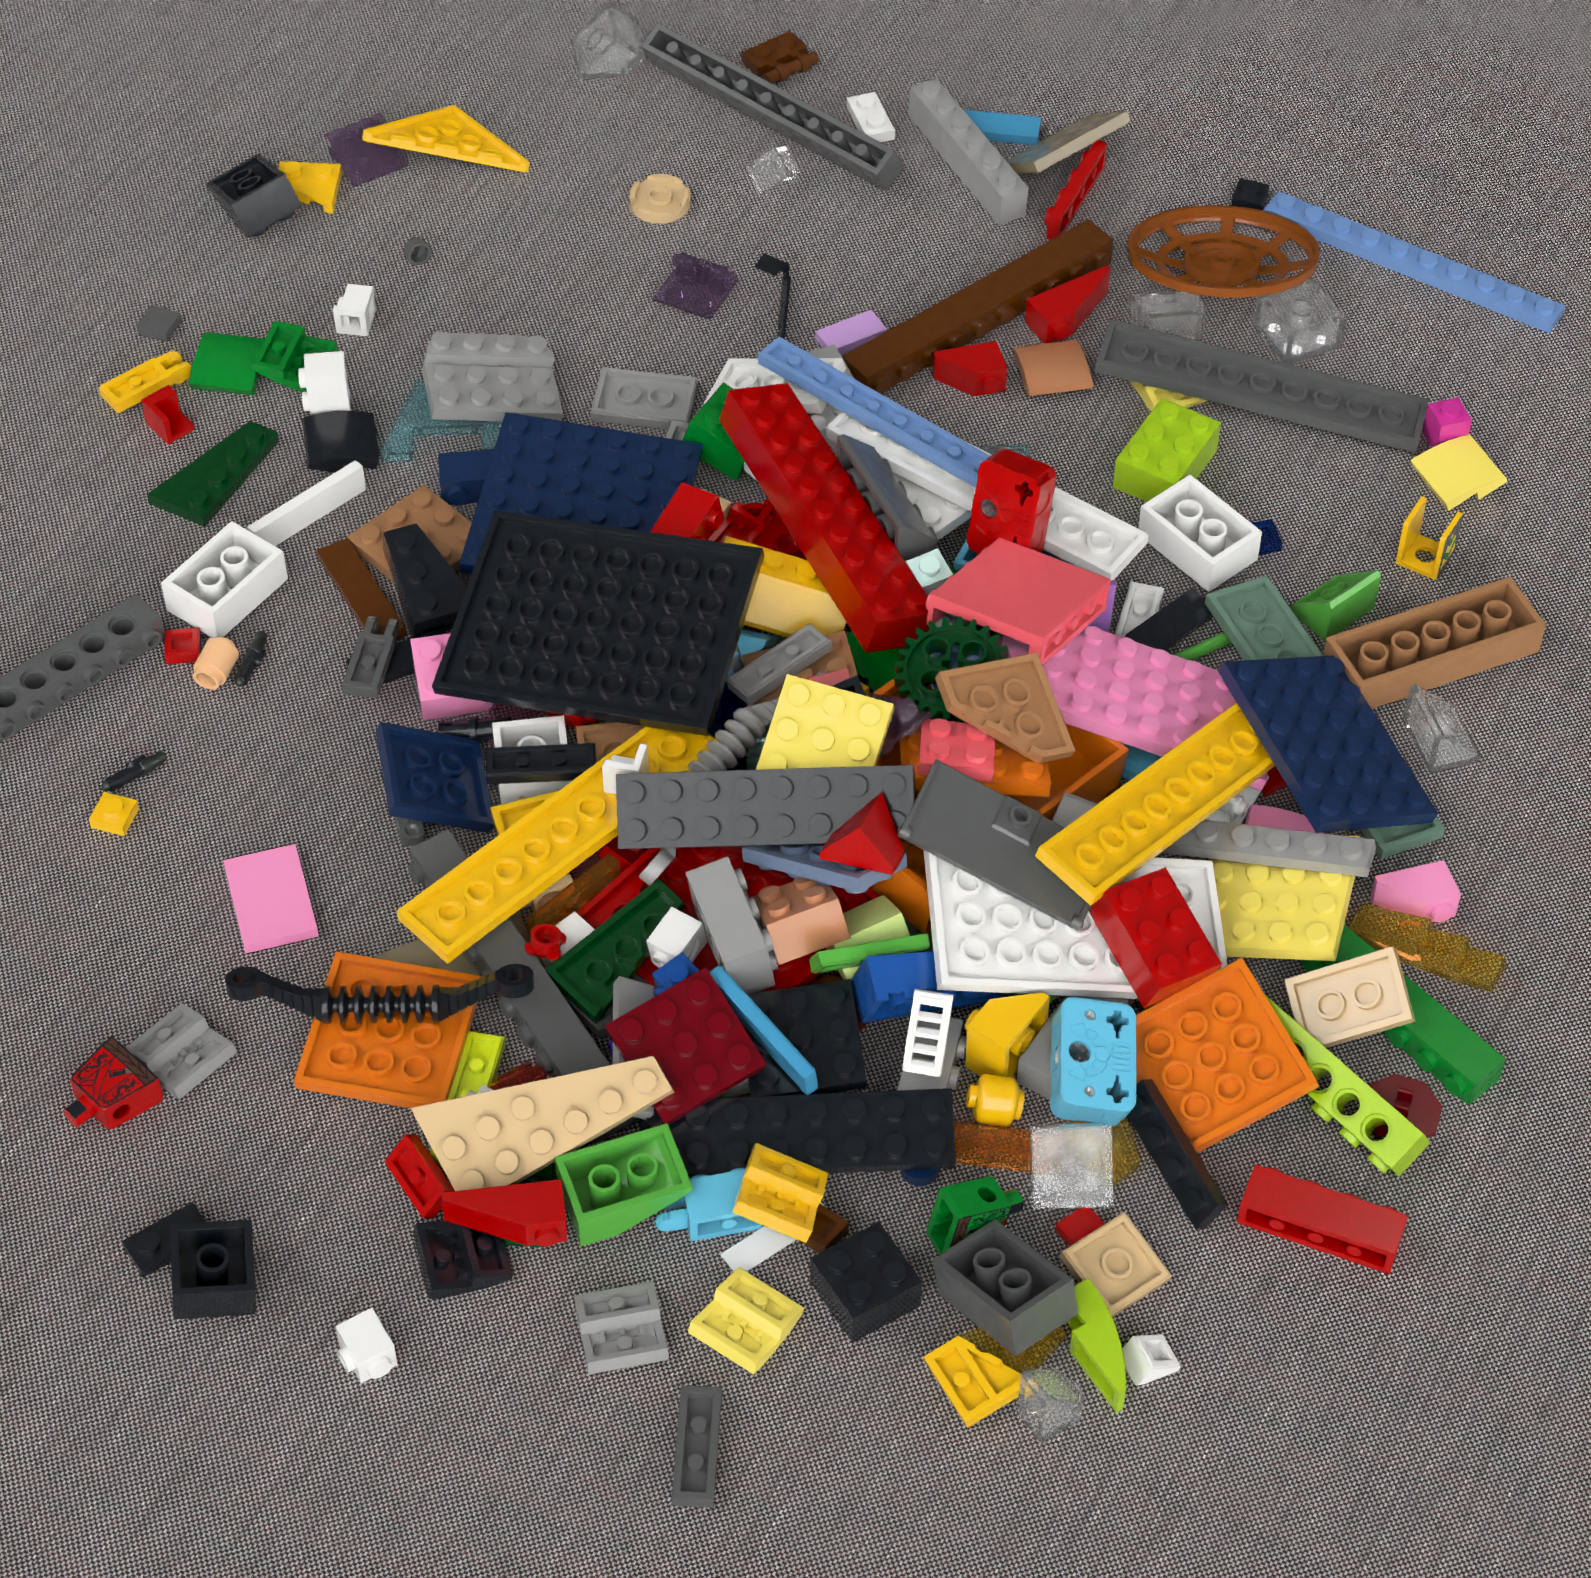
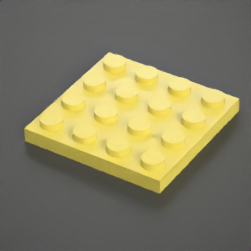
M1209 859V861H1213L1226 957L1336 961L1355 876Z

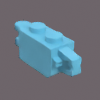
M735 1168L727 1173L710 1176L700 1174L690 1178L693 1191L662 1210L682 1207L683 1209L658 1215L655 1220L658 1230L669 1232L670 1230L675 1231L688 1228L690 1241L761 1229L764 1225L732 1212L746 1168Z

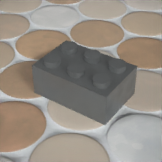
M995 1219L932 1260L939 1295L1015 1356L1078 1314L1073 1278Z

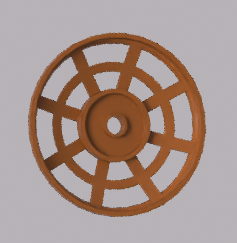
M1224 205L1190 206L1153 215L1139 223L1131 231L1127 246L1128 258L1131 264L1150 280L1181 292L1221 298L1258 297L1289 290L1302 284L1315 273L1320 258L1319 245L1314 236L1297 223L1261 210ZM1193 222H1221L1220 232L1197 233L1183 236L1174 227L1179 224ZM1242 223L1258 226L1279 234L1270 241L1265 242L1254 237L1233 234V224ZM1160 230L1171 239V241L1164 244L1158 250L1157 254L1139 247L1147 237ZM1291 239L1305 251L1308 259L1289 263L1286 255L1278 248ZM1178 248L1185 251L1184 260L1167 257ZM1269 254L1276 260L1278 265L1261 266V258ZM1138 256L1154 261L1158 271L1145 264ZM1166 265L1184 269L1186 274L1175 276L1167 269ZM1304 269L1300 273L1284 280L1288 272ZM1277 274L1268 282L1255 280L1259 275ZM1198 281V282H1201V283H1204V284H1208V285H1202V284H1197V283H1192V282ZM1245 285L1244 287H1229V286Z

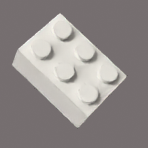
M1188 475L1142 505L1140 509L1138 529L1148 533L1147 542L1208 592L1258 560L1262 531L1191 475Z
M231 521L161 582L167 611L195 628L200 627V631L210 637H224L288 579L284 552Z

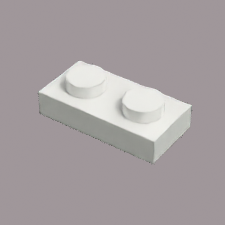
M876 92L847 98L846 108L859 131L879 142L895 140V129Z

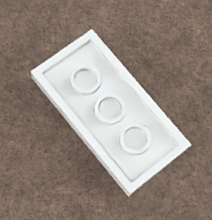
M758 358L728 359L704 402L705 404L723 382L733 389L788 383L807 413L822 414L827 405L823 400L758 364ZM818 358L843 373L846 370L842 358Z

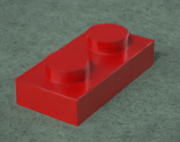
M405 1134L384 1161L422 1218L434 1219L443 1208L441 1193L455 1191L417 1135Z

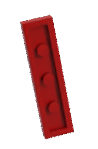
M1097 140L1089 151L1085 150L1083 152L1078 169H1073L1070 173L1068 185L1066 188L1062 187L1059 190L1054 207L1050 206L1047 209L1044 218V225H1047L1046 239L1052 240L1065 232L1105 168L1106 142Z

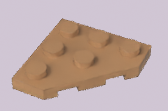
M1038 653L940 671L935 677L948 712L1032 761L1043 763L1071 757L1076 751Z

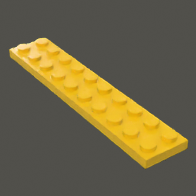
M1235 703L1039 846L1035 857L1091 906L1102 897L1107 889L1119 885L1275 765L1239 705Z
M644 727L398 909V920L447 964L618 836L616 794L604 792L602 772L604 760H611L613 755L635 759L639 744L642 743L648 745V773L690 772L688 764L693 760L698 761L697 754L699 751H708L706 748L708 741L717 740L710 734L709 736Z

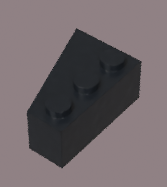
M417 523L383 532V551L412 636L415 637L442 627L446 631L452 630L467 589L465 583Z

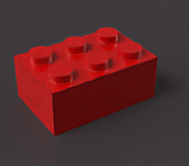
M1166 867L1107 889L1102 897L1089 909L1091 917L1143 1008L1165 1000L1216 972L1222 965Z

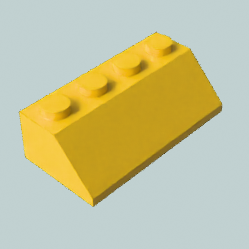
M725 537L724 543L763 548L764 552L763 563L743 625L787 638L809 623L824 635L844 630L846 620L808 560L732 537Z

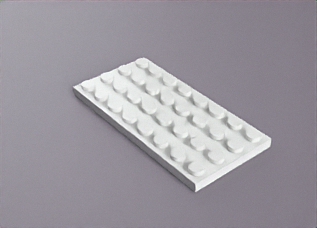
M925 850L923 851L937 990L1016 994L1044 992L1047 995L1138 999L1089 913L1092 905L1088 908L1083 927L1076 931ZM1154 857L1120 883L1123 884L1166 867L1222 963L1217 971L1227 966L1213 861Z

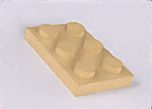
M1393 946L1284 979L1294 1020L1325 1048L1416 1022L1399 956Z

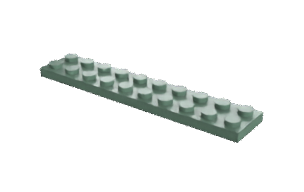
M1267 575L1206 595L1205 605L1243 660L1323 656ZM1437 816L1432 823L1360 829L1366 839H1375V853L1380 860L1441 839L1446 830Z

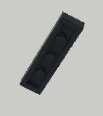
M1143 1079L1136 1085V1105L1127 1117L1194 1228L1205 1229L1229 1204L1152 1079Z

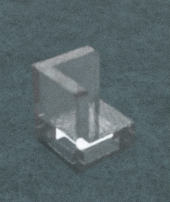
M786 147L774 148L745 167L759 193H764L780 182L792 180L801 174Z

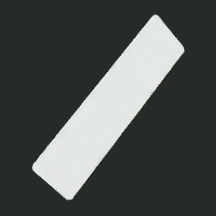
M764 1226L724 1251L721 1257L733 1271L740 1267L747 1272L797 1239Z

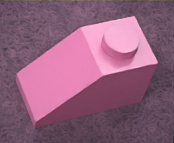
M1444 860L1377 875L1374 878L1370 895L1372 904L1418 924L1434 921L1444 922L1455 917L1461 893Z

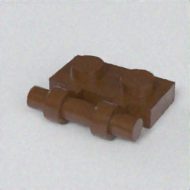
M791 31L741 52V62L758 77L763 76L764 80L770 83L775 81L781 83L787 80L789 75L808 71L811 69V65L819 62L818 54L815 51L807 54V46Z

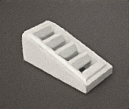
M915 989L903 1059V1071L936 1077L941 1076L954 995ZM921 1004L942 1007L943 1013L920 1011ZM920 1020L941 1025L940 1029L918 1026V1022ZM916 1036L936 1039L938 1044L931 1045L916 1042ZM914 1053L933 1055L935 1060L913 1056Z

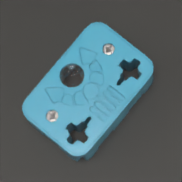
M1069 997L1065 999L1052 1017L1050 1109L1057 1118L1114 1126L1118 1125L1121 1120H1124L1136 1105V1014L1129 1005Z

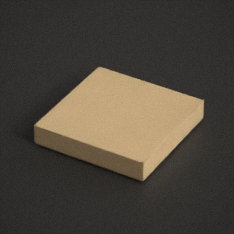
M1125 1212L1063 1250L1059 1256L1078 1283L1087 1278L1091 1280L1102 1296L1112 1318L1167 1283L1172 1277L1171 1273Z

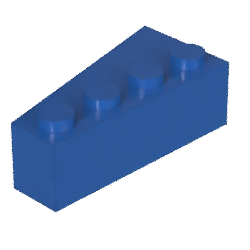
M933 951L866 956L851 979L860 1024L911 1016L915 989L954 995L952 1009L986 1004L989 999L1008 997L1011 994L937 990ZM921 1004L920 1011L926 1012L943 1010L942 1007Z

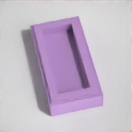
M868 310L815 331V340L822 348L835 344L839 353L843 355L887 332V328L872 310Z

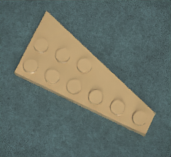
M651 1056L410 1109L454 1190L462 1191L518 1184L554 1163V1157L575 1151L674 1093V1090L655 1057Z

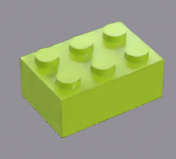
M1161 398L1116 458L1113 488L1148 502L1188 475L1197 479L1217 451L1221 422Z

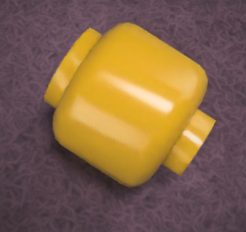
M983 1074L979 1077L976 1085L969 1084L966 1095V1107L972 1108L973 1119L978 1123L1008 1127L1014 1119L1019 1120L1021 1117L1025 1092L1019 1089L1016 1079Z

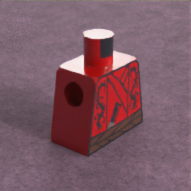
M110 1036L72 1074L70 1083L76 1100L67 1106L63 1112L69 1122L76 1128H79L94 1116L107 1129H114L164 1100L159 1078L119 1041Z

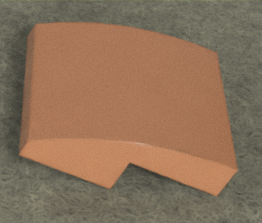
M1078 340L1014 347V360L1022 372V385L1029 396L1093 388L1089 366Z

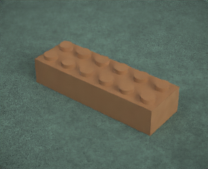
M1507 577L1326 637L1323 656L1334 655V657L1343 662L1344 672L1350 681L1360 689L1361 694H1363L1373 709L1538 653L1546 624L1513 579Z

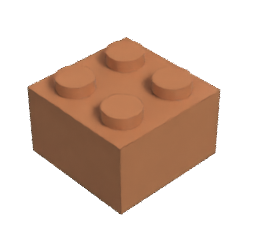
M798 877L794 881L782 886H768L760 890L758 895L750 897V899L754 898L761 918L759 922L762 929L766 928L774 946L772 952L779 965L851 938L838 897L830 885L822 886L818 885L814 880Z

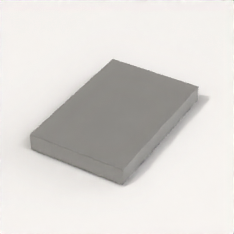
M602 367L590 411V421L658 429H669L672 420L690 423L698 390V377Z

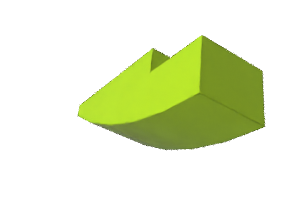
M1087 1278L1074 1286L1078 1314L1067 1321L1072 1329L1069 1351L1117 1413L1123 1409L1126 1394V1370L1122 1345L1114 1320L1102 1296L1091 1280Z

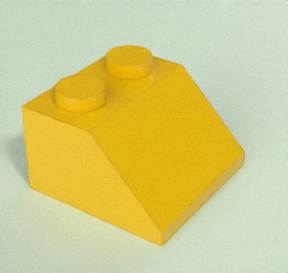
M1041 992L989 999L981 1010L975 1009L965 1023V1029L967 1030L965 1067L979 1076L992 1074L1014 1078L1018 1070V1060L1048 1020L1050 996Z

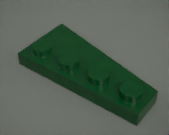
M249 421L147 494L148 503L205 527L279 442L278 432Z
M657 879L545 970L557 988L597 1024L613 1003V983L619 976L628 979L634 976L650 955L646 940L671 907L683 912L684 902L662 881Z

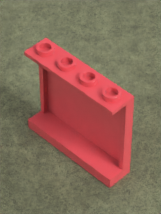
M998 538L989 547H985L973 560L968 561L957 573L949 576L947 581L940 587L930 592L926 601V609L928 610L927 625L929 621L936 623L947 613L962 617V619L970 622L974 619L977 625L989 626L990 630L1029 644L1028 654L1038 653L1043 666L1106 610L1111 579L1003 538Z

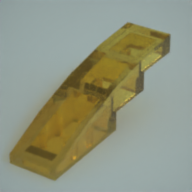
M1362 904L1349 926V929L1378 951L1393 946L1397 950L1399 960L1445 979L1493 992L1507 966L1505 955L1471 948L1468 937L1434 930L1432 920L1429 918Z

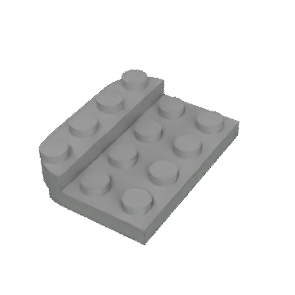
M435 332L427 345L422 367L432 420L503 422L505 412L562 421L563 410L553 372L555 357L547 347L546 339L538 335L528 337L507 334Z

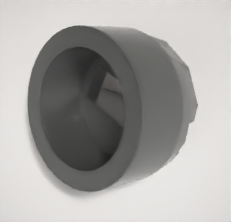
M412 237L405 243L404 253L411 264L422 265L429 260L431 248L424 239Z

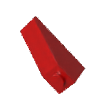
M1106 265L1028 298L1025 314L1027 326L1044 344L1054 343L1074 334L1108 293L1110 268Z
M561 1179L441 1193L444 1221L526 1246L539 1245L547 1247L558 1242L567 1241Z

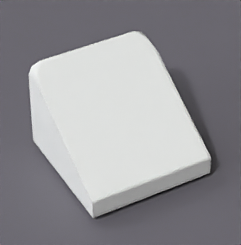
M1163 1334L1133 1336L1122 1348L1125 1368L1135 1385L1149 1383L1174 1373L1181 1368Z

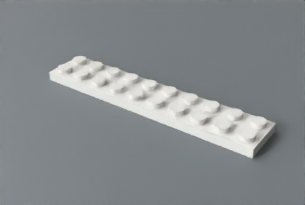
M841 412L826 427V438L837 443V436L845 434L873 446L882 459L885 458L889 462L892 472L971 512L976 488L844 412ZM976 447L977 449L983 451L984 453H986V454H988V455H990V456L992 455V454H990V453H988V452H986V451H984V450H982V449ZM1055 487L1043 550L1077 567L1107 577L1113 581L1146 546L1148 533Z

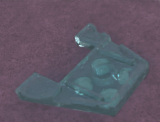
M415 381L382 448L383 462L413 461L414 436L482 434V450L494 449L502 423L501 421L432 420L424 381Z

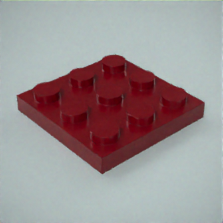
M706 967L605 1025L607 1033L625 1062L654 1056L674 1090V1093L652 1105L663 1124L667 1123L670 1125L766 1068L764 1059Z

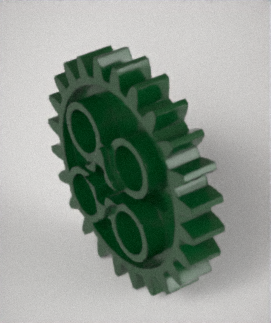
M943 617L941 627L937 628L932 621H929L928 632H924L918 627L915 629L917 640L905 638L906 649H898V660L900 661L894 662L896 673L894 681L895 686L899 687V699H906L905 705L907 710L916 708L917 719H921L928 714L929 719L956 720L957 722L964 723L962 719L947 711L939 688L930 690L925 687L930 684H937L935 677L940 671L952 669V653L955 645L960 646L957 654L958 668L1007 659L1008 647L1000 646L999 634L990 637L989 626H985L978 631L976 620L974 619L968 626H963L962 617L957 618L955 625H950L948 619ZM935 652L944 653L941 657L935 658L930 656ZM972 655L981 657L980 659L974 661L966 659L967 657Z

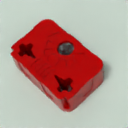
M999 449L983 461L978 469L970 526L967 533L968 547L975 553L980 554L985 547H989L998 538H1003L1042 553L1057 480L1055 470L1048 464L1012 450Z

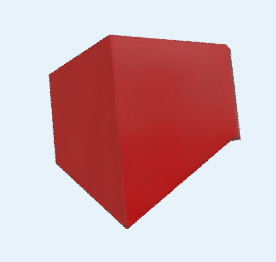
M882 792L831 834L820 851L819 859L885 874H894L904 857V848L900 837L897 836L898 832Z

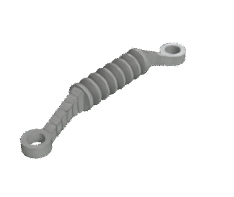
M820 670L816 675L825 674V672ZM779 698L763 702L762 704L752 705V707L737 709L733 714L734 720L729 719L725 722V730H718L715 737L717 741H708L706 744L708 751H699L697 754L698 761L693 760L688 764L689 771H727V768H735L737 765L736 758H743L746 755L745 748H752L755 745L754 737L760 738L765 734V727L773 719ZM660 848L658 855L638 877L650 886L675 858L677 848Z

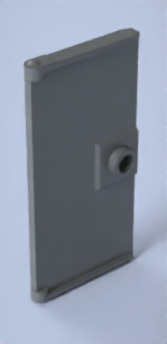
M935 759L908 816L905 818L902 826L898 828L897 836L1076 931H1079L1084 925L1090 905L1035 857L1039 846L1063 830L1064 827L1047 819L1038 811L1009 796H1004Z

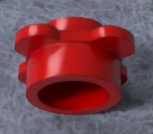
M543 923L530 930L531 939L524 945V951L528 955H537L540 958H547L551 961L561 957L560 947L566 943V935L559 928L552 924Z

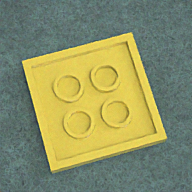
M787 674L756 770L876 766L895 708L894 704Z

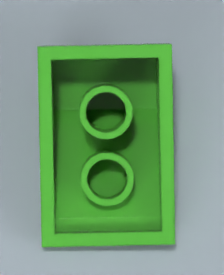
M667 1123L554 1157L556 1180L561 1179L564 1204L580 1247L620 1235L693 1191V1186Z

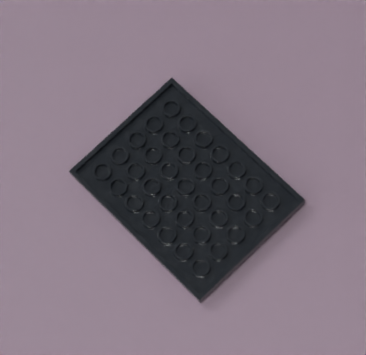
M494 510L432 684L435 694L709 736L763 563V548Z

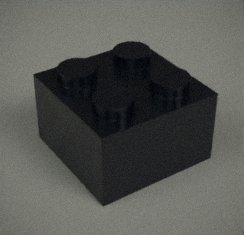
M252 1219L170 1224L173 1320L254 1315L256 1288Z
M880 1222L810 1258V1283L852 1343L921 1306L922 1281Z

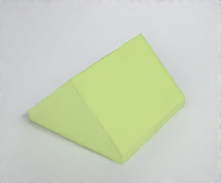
M882 895L844 912L843 915L851 938L826 948L831 950L908 937L910 935L902 912L885 895ZM860 966L840 969L838 971L843 980L852 979Z

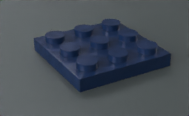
M381 722L376 729V738L389 815L489 833L494 826L491 814L490 807L492 806L479 740L476 741L474 739Z

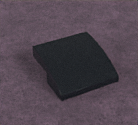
M333 411L313 414L303 418L308 469L335 473L342 469L343 464L348 465L355 460L365 468L376 469L379 462V452L373 413Z
M448 1221L415 1224L413 1236L429 1299L466 1294L512 1279L513 1273L503 1238Z

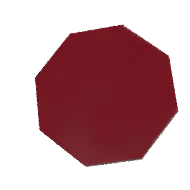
M1393 1074L1369 1085L1427 1138L1436 1134L1443 1106L1425 1082ZM1381 1125L1373 1130L1377 1139L1382 1140L1387 1136L1388 1126Z

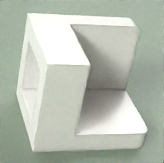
M639 744L635 759L613 755L611 760H604L602 772L605 793L616 794V774L649 772L647 744Z

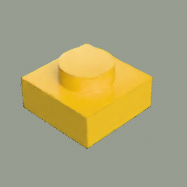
M103 792L89 818L91 828L125 836L139 811L138 801Z

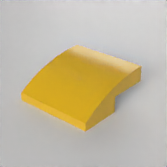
M755 1143L732 1212L806 1243L813 1230L817 1207L824 1196L828 1173Z

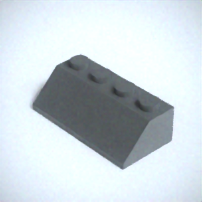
M845 434L837 436V459L904 561L906 562L935 550V547L938 545V539L934 529L927 527L917 504L910 502L903 483L896 481L892 475L889 462L885 458L882 459L873 446Z

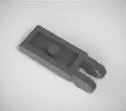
M368 616L363 632L359 633L342 683L343 694L378 699L399 634L400 625L398 619L390 618L384 635L377 634L379 627L378 617Z

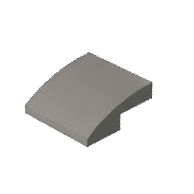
M183 1003L126 1047L128 1051L159 1078L160 1086L179 1100L237 1053L232 1041L209 1028L204 1016Z
M653 1281L574 1295L576 1314L589 1375L669 1360L668 1346Z

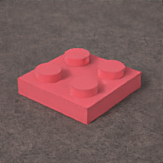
M922 718L918 775H927L933 762L937 759L974 780L993 781L995 739L969 723Z

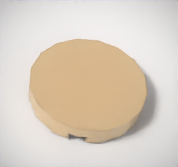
M653 174L647 176V180L641 183L638 180L633 184L629 191L630 209L635 216L653 224L673 222L686 215L691 207L690 189L688 186L683 185V181L678 177L668 174Z

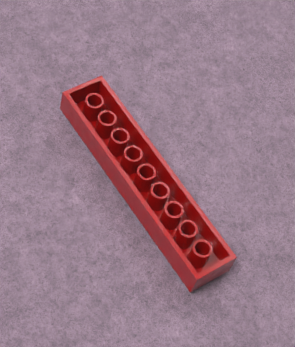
M789 384L728 390L719 420L865 652L906 647V637L917 640L915 631L917 627L924 632H928L927 594Z

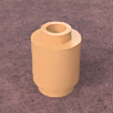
M212 637L207 640L193 666V679L198 685L206 689L215 690L219 685H223L226 682L239 657L235 644L225 637Z

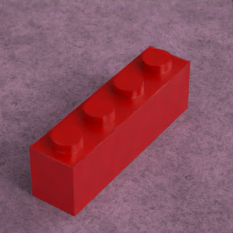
M1255 1164L1241 1200L1237 1223L1390 1274L1403 1237L1408 1215L1400 1213L1390 1206H1379L1361 1200L1351 1193H1340L1322 1187L1315 1181L1301 1180L1286 1175L1276 1168H1265Z

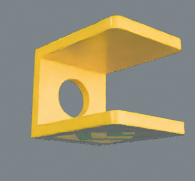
M1421 496L1404 521L1395 563L1437 581L1455 553L1464 513L1457 512L1441 536L1440 542L1420 535L1427 498ZM1423 550L1429 551L1435 556V559L1431 562H1423L1416 557V553Z

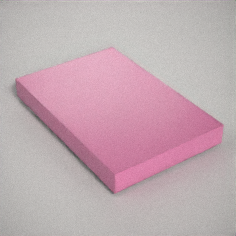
M296 844L223 860L245 954L319 937Z

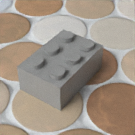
M725 857L685 872L696 915L704 925L707 941L719 967H722L746 994L756 993L775 986L773 970L778 969V965L772 952L774 946L767 929H762L759 922L761 919L754 898L749 899L746 891L748 889L741 868L734 870L729 857Z

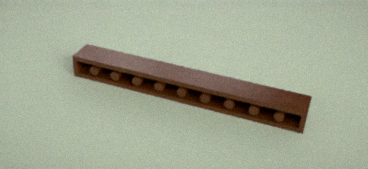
M1088 219L843 355L842 358L855 380L883 394L889 388L903 380H908L926 367L932 366L934 351L964 347L1024 313L1028 298L1106 265L1108 266L1112 259L1114 239Z

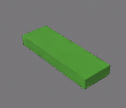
M926 933L819 951L809 959L811 973L814 972L816 974L857 967L862 964L866 956L925 952L930 947V943Z

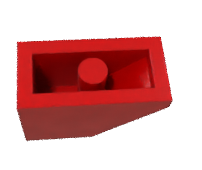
M997 341L934 351L932 374L934 380L974 397L1006 391L1007 366Z

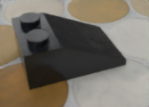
M259 153L205 183L237 228L247 237H255L265 233L269 225L278 220L284 221L291 218L295 214V210L302 207L286 175Z

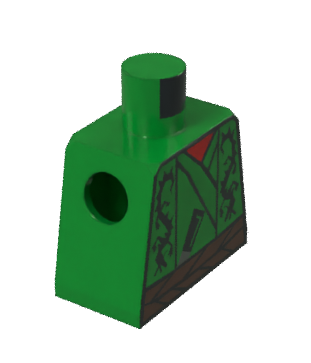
M990 1176L941 1187L937 1194L926 1234L939 1255H941L994 1219L1005 1226L1009 1215L1023 1210L1022 1197L1016 1189L1003 1192L995 1178Z

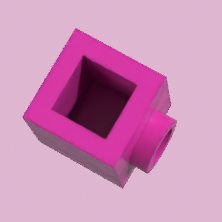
M1459 397L1437 401L1427 406L1422 433L1432 448L1451 439L1469 435L1472 419Z

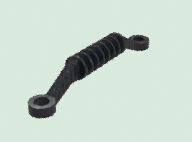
M509 964L459 988L433 985L430 996H426L423 985H418L414 997L410 996L407 985H402L399 997H395L392 985L386 987L384 997H380L377 986H371L368 997L364 996L361 986H356L353 997H349L346 986H341L338 997H334L331 986L303 989L287 981L272 977L260 969L248 966L239 967L227 973L225 982L227 995L231 999L249 1001L264 994L302 1013L305 1012V1014L311 1017L315 1016V1019L322 1021L324 1024H331L334 1012H338L341 1024H346L349 1012H353L357 1024L362 1023L365 1012L369 1013L372 1024L377 1023L380 1012H384L387 1023L393 1022L395 1012L400 1013L402 1023H408L411 1012H415L418 1023H423L426 1012H430L433 1023H440V1021L448 1018L449 1015L452 1016L495 992L506 998H522L529 995L534 989L533 970L526 965Z

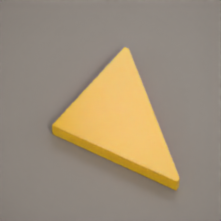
M456 105L363 130L362 140L365 142L520 172L529 171L530 162Z

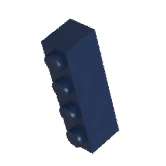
M494 449L438 453L441 498L449 505L478 503Z

